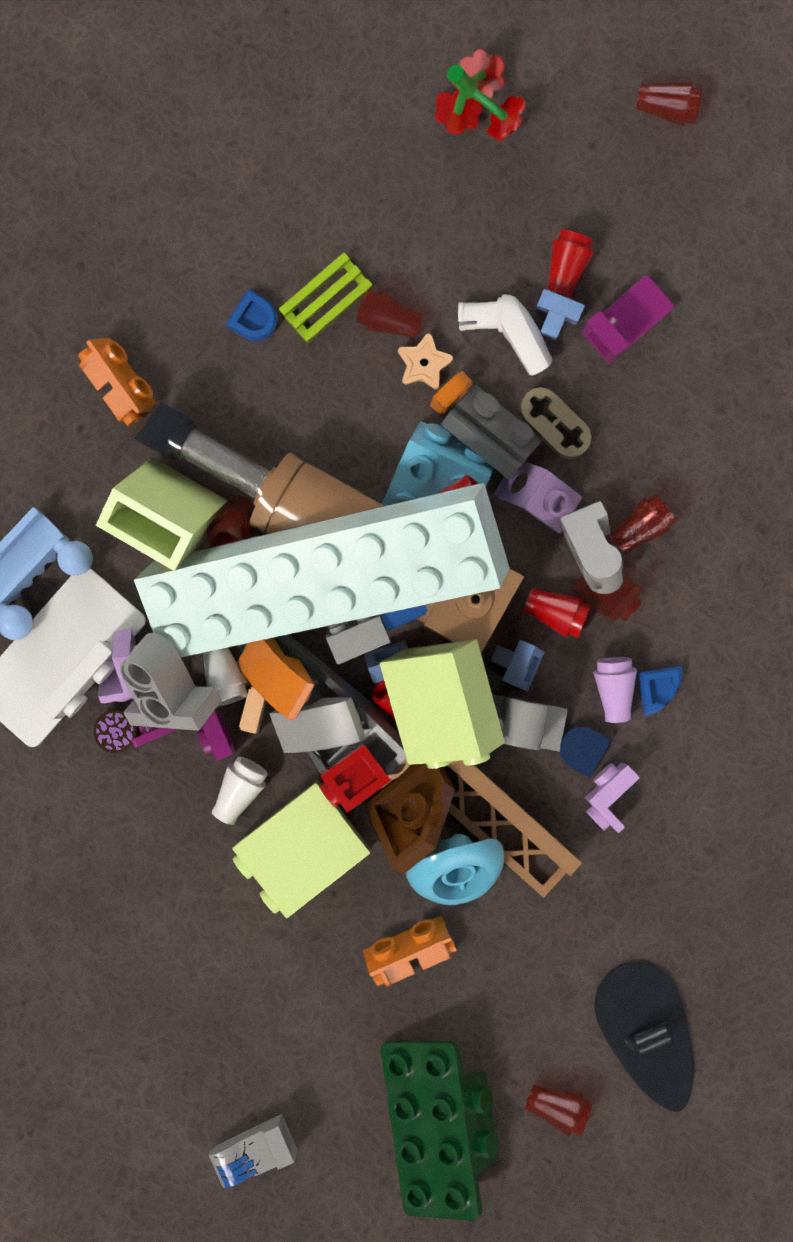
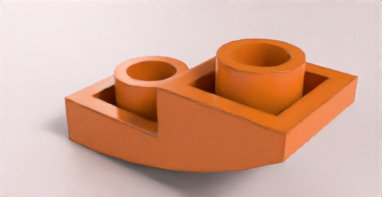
M274 637L247 643L237 662L242 673L271 706L287 719L295 720L303 704L309 700L314 686L300 659L285 656Z

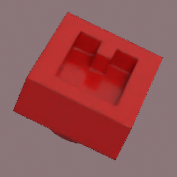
M363 743L330 768L326 767L321 771V778L324 783L319 788L334 808L341 804L348 813L390 782L391 779L365 743Z

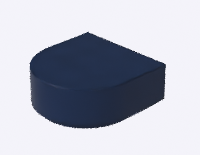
M572 727L563 734L559 754L565 764L591 778L611 740L588 727Z

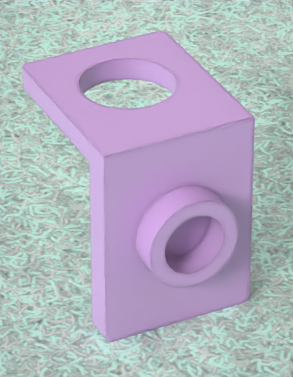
M524 462L510 480L504 476L494 493L496 497L525 509L557 533L563 531L560 518L573 513L582 499V496L551 472L528 462ZM522 473H527L528 480L526 485L519 492L512 493L511 486L515 478Z

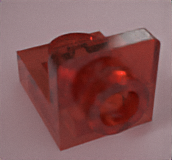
M583 575L571 587L608 622H615L619 617L626 621L641 605L642 602L637 597L644 590L638 583L633 584L626 576H624V581L620 588L609 594H600L591 590Z

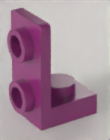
M644 276L603 313L599 311L589 319L581 333L602 358L610 364L670 313L674 305L649 276Z
M217 706L203 724V729L197 731L205 753L207 755L213 753L216 761L237 752ZM140 726L139 730L142 735L131 741L134 748L178 729Z

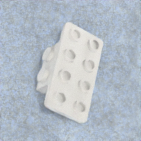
M90 568L86 573L79 576L71 575L35 616L30 633L22 639L14 640L0 656V722L27 746H39L66 715L71 718L80 710L88 699L84 695L95 682L100 685L114 671L115 666L112 660L114 632L132 629L135 637L146 624L145 615L93 569Z

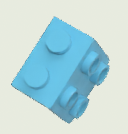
M420 421L407 444L382 504L388 506L435 495L459 481L466 474L472 476L479 484L484 483L486 487L494 467L457 437L452 436L445 427L434 423L426 424Z

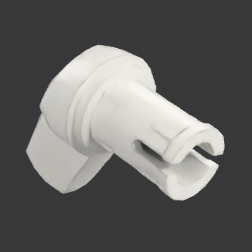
M502 294V297H498L495 302H459L458 321L461 322L459 323L460 331L498 328L499 332H503L504 337L511 344L529 375H535L550 366L553 359L541 332L527 309L516 297Z

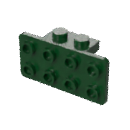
M387 1041L381 1046V1057L403 1209L409 1216L474 1221L483 1212L478 1173L498 1159L499 1138L494 1131L491 1110L493 1096L490 1088H488L486 1072H470L463 1076L460 1049L454 1041Z

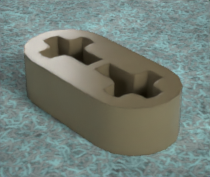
M539 387L526 393L520 405V414L523 421L560 457L573 459L581 456L591 442L590 429L586 423L551 390ZM534 398L540 402L545 398L549 401L550 404L547 411L555 419L552 424L543 415H539L536 418L530 415L533 408L529 402L531 399ZM560 424L568 432L577 429L581 433L577 439L581 447L578 449L573 445L567 449L562 447L560 443L563 441L564 436L556 426Z

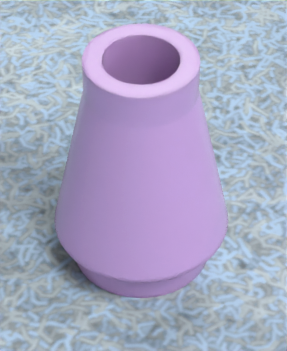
M608 657L597 660V670L593 671L604 708L605 721L610 723L630 721L637 669L632 667V658Z

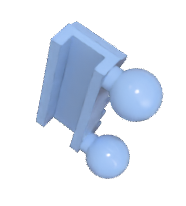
M34 507L0 542V633L10 640H19L26 637L32 629L33 619L26 608L19 605L10 606L9 603L18 600L21 597L20 592L22 589L30 587L33 584L32 579L45 572L44 566L47 563L54 562L57 559L58 565L63 572L68 575L79 576L86 573L93 562L92 552L85 543L69 541L65 534L40 510Z

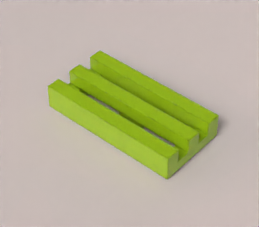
M344 252L282 305L279 311L305 342L309 344L373 288V285L361 274L359 268L353 265L350 258ZM343 268L347 271L344 276L300 314L295 316L292 313ZM353 280L358 283V286L308 330L303 324Z

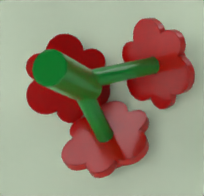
M481 48L476 50L473 56L463 58L459 65H452L448 69L447 78L457 90L454 91L453 95L448 92H442L437 95L435 100L437 110L435 111L434 118L439 123H445V128L449 133L459 135L466 128L470 130L477 128L479 124L478 117L482 112L483 105L492 112L490 116L491 124L487 129V134L497 141H502L507 135L514 133L521 125L523 120L522 112L527 102L523 97L516 98L513 95L506 99L504 105H497L491 100L495 91H499L505 86V79L501 75L505 70V62L501 56L496 54L489 56L488 52Z

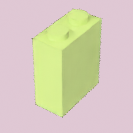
M152 457L112 489L96 526L175 571L211 535L228 500Z
M477 639L404 649L379 662L408 765L426 763L429 769H434L459 760H463L466 766L476 765L489 760V753L505 743Z
M319 780L241 839L232 848L237 854L233 861L240 872L247 879L254 876L264 889L259 893L264 903L274 914L281 911L286 919L371 853V847L340 807L336 806L334 808L319 788L321 785Z

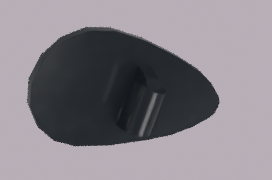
M642 962L621 964L607 973L597 987L594 1001L597 1022L610 1048L639 1088L652 1100L669 1111H681L688 1103L692 1088L693 1060L686 1014L678 989L669 975L655 965Z

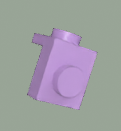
M132 629L114 632L112 660L115 669L98 687V697L101 703L123 702L133 698L119 671L120 665L137 646Z
M623 762L617 767L611 763L599 772L593 779L597 786L584 797L592 805L586 812L603 831L609 826L618 833L625 828L608 809L611 804L639 779V776Z

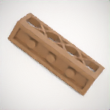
M463 760L453 761L448 765L458 774L459 790L454 791L453 797H459V808L451 802L448 812L480 841L486 839L497 840L496 826L514 825L521 831L523 849L504 850V863L543 898L566 873L571 876L582 864L573 853L477 766H466ZM463 780L474 790L464 791ZM464 796H482L489 802L491 820L472 822L465 815ZM495 809L506 819L496 820ZM478 826H491V837ZM528 839L538 848L528 849ZM546 854L558 865L543 884L529 873L528 855ZM523 855L524 867L511 856Z

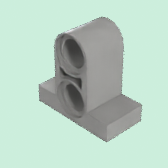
M147 634L120 665L121 677L134 699L123 712L130 726L199 731L221 702L215 687H198L194 685L176 648L167 638L160 634Z
M492 694L505 741L504 744L533 750L543 748L560 752L567 708Z

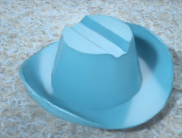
M454 834L452 838L446 840L439 839L436 849L429 854V857L422 859L408 870L406 877L411 887L419 895L432 902L443 905L467 903L484 895L494 885L503 869L504 849L502 844L496 839H486L472 843L468 836Z

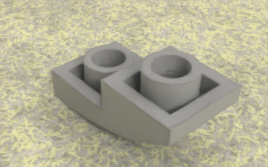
M352 697L321 698L311 705L302 706L295 720L287 719L277 710L269 713L284 753L330 749L361 742L366 738Z

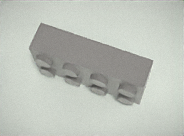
M379 615L325 626L326 639L337 665L390 643Z

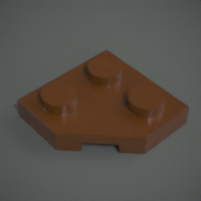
M426 763L414 764L365 804L391 868L401 875L405 874L437 847L455 791L444 766L429 769Z

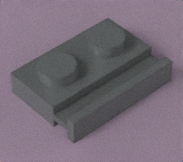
M477 385L466 394L441 423L443 427L508 480L511 479L543 440L532 431L528 424L517 419L500 405L492 395L484 392Z

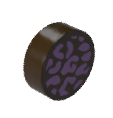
M113 709L106 711L96 720L93 734L96 743L101 749L110 753H121L133 746L131 740L139 736V726H130L123 713L125 710Z

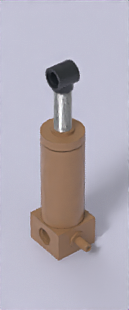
M158 400L155 401L135 437L137 441L171 460L183 458L185 461L192 463V465L200 469L202 468L207 473L226 482V484L228 483L233 488L236 487L241 492L243 491L248 496L250 495V497L255 498V508L250 519V526L263 534H271L385 506L314 465L306 463L305 460L292 453H288L277 468L273 467L271 471H268V469L263 468V466L261 467V465L256 464V462L254 463V461L241 454L239 455V453L234 452V450L232 451V449L220 444L215 439L213 440L208 435L205 436L200 431L198 432L197 425L194 424L192 419ZM510 569L500 589L426 604L428 612H426V615L417 618V620L423 622L425 628L450 642L477 639L480 652L482 653L524 576Z

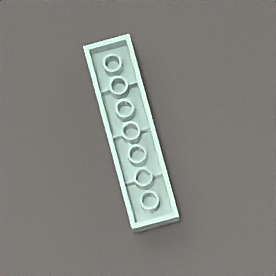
M481 483L195 551L175 571L158 561H153L134 579L153 633L167 638L174 645L180 657L500 589L510 567L485 484Z

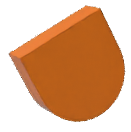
M460 371L433 396L430 406L439 415H445L473 386V381L463 371Z

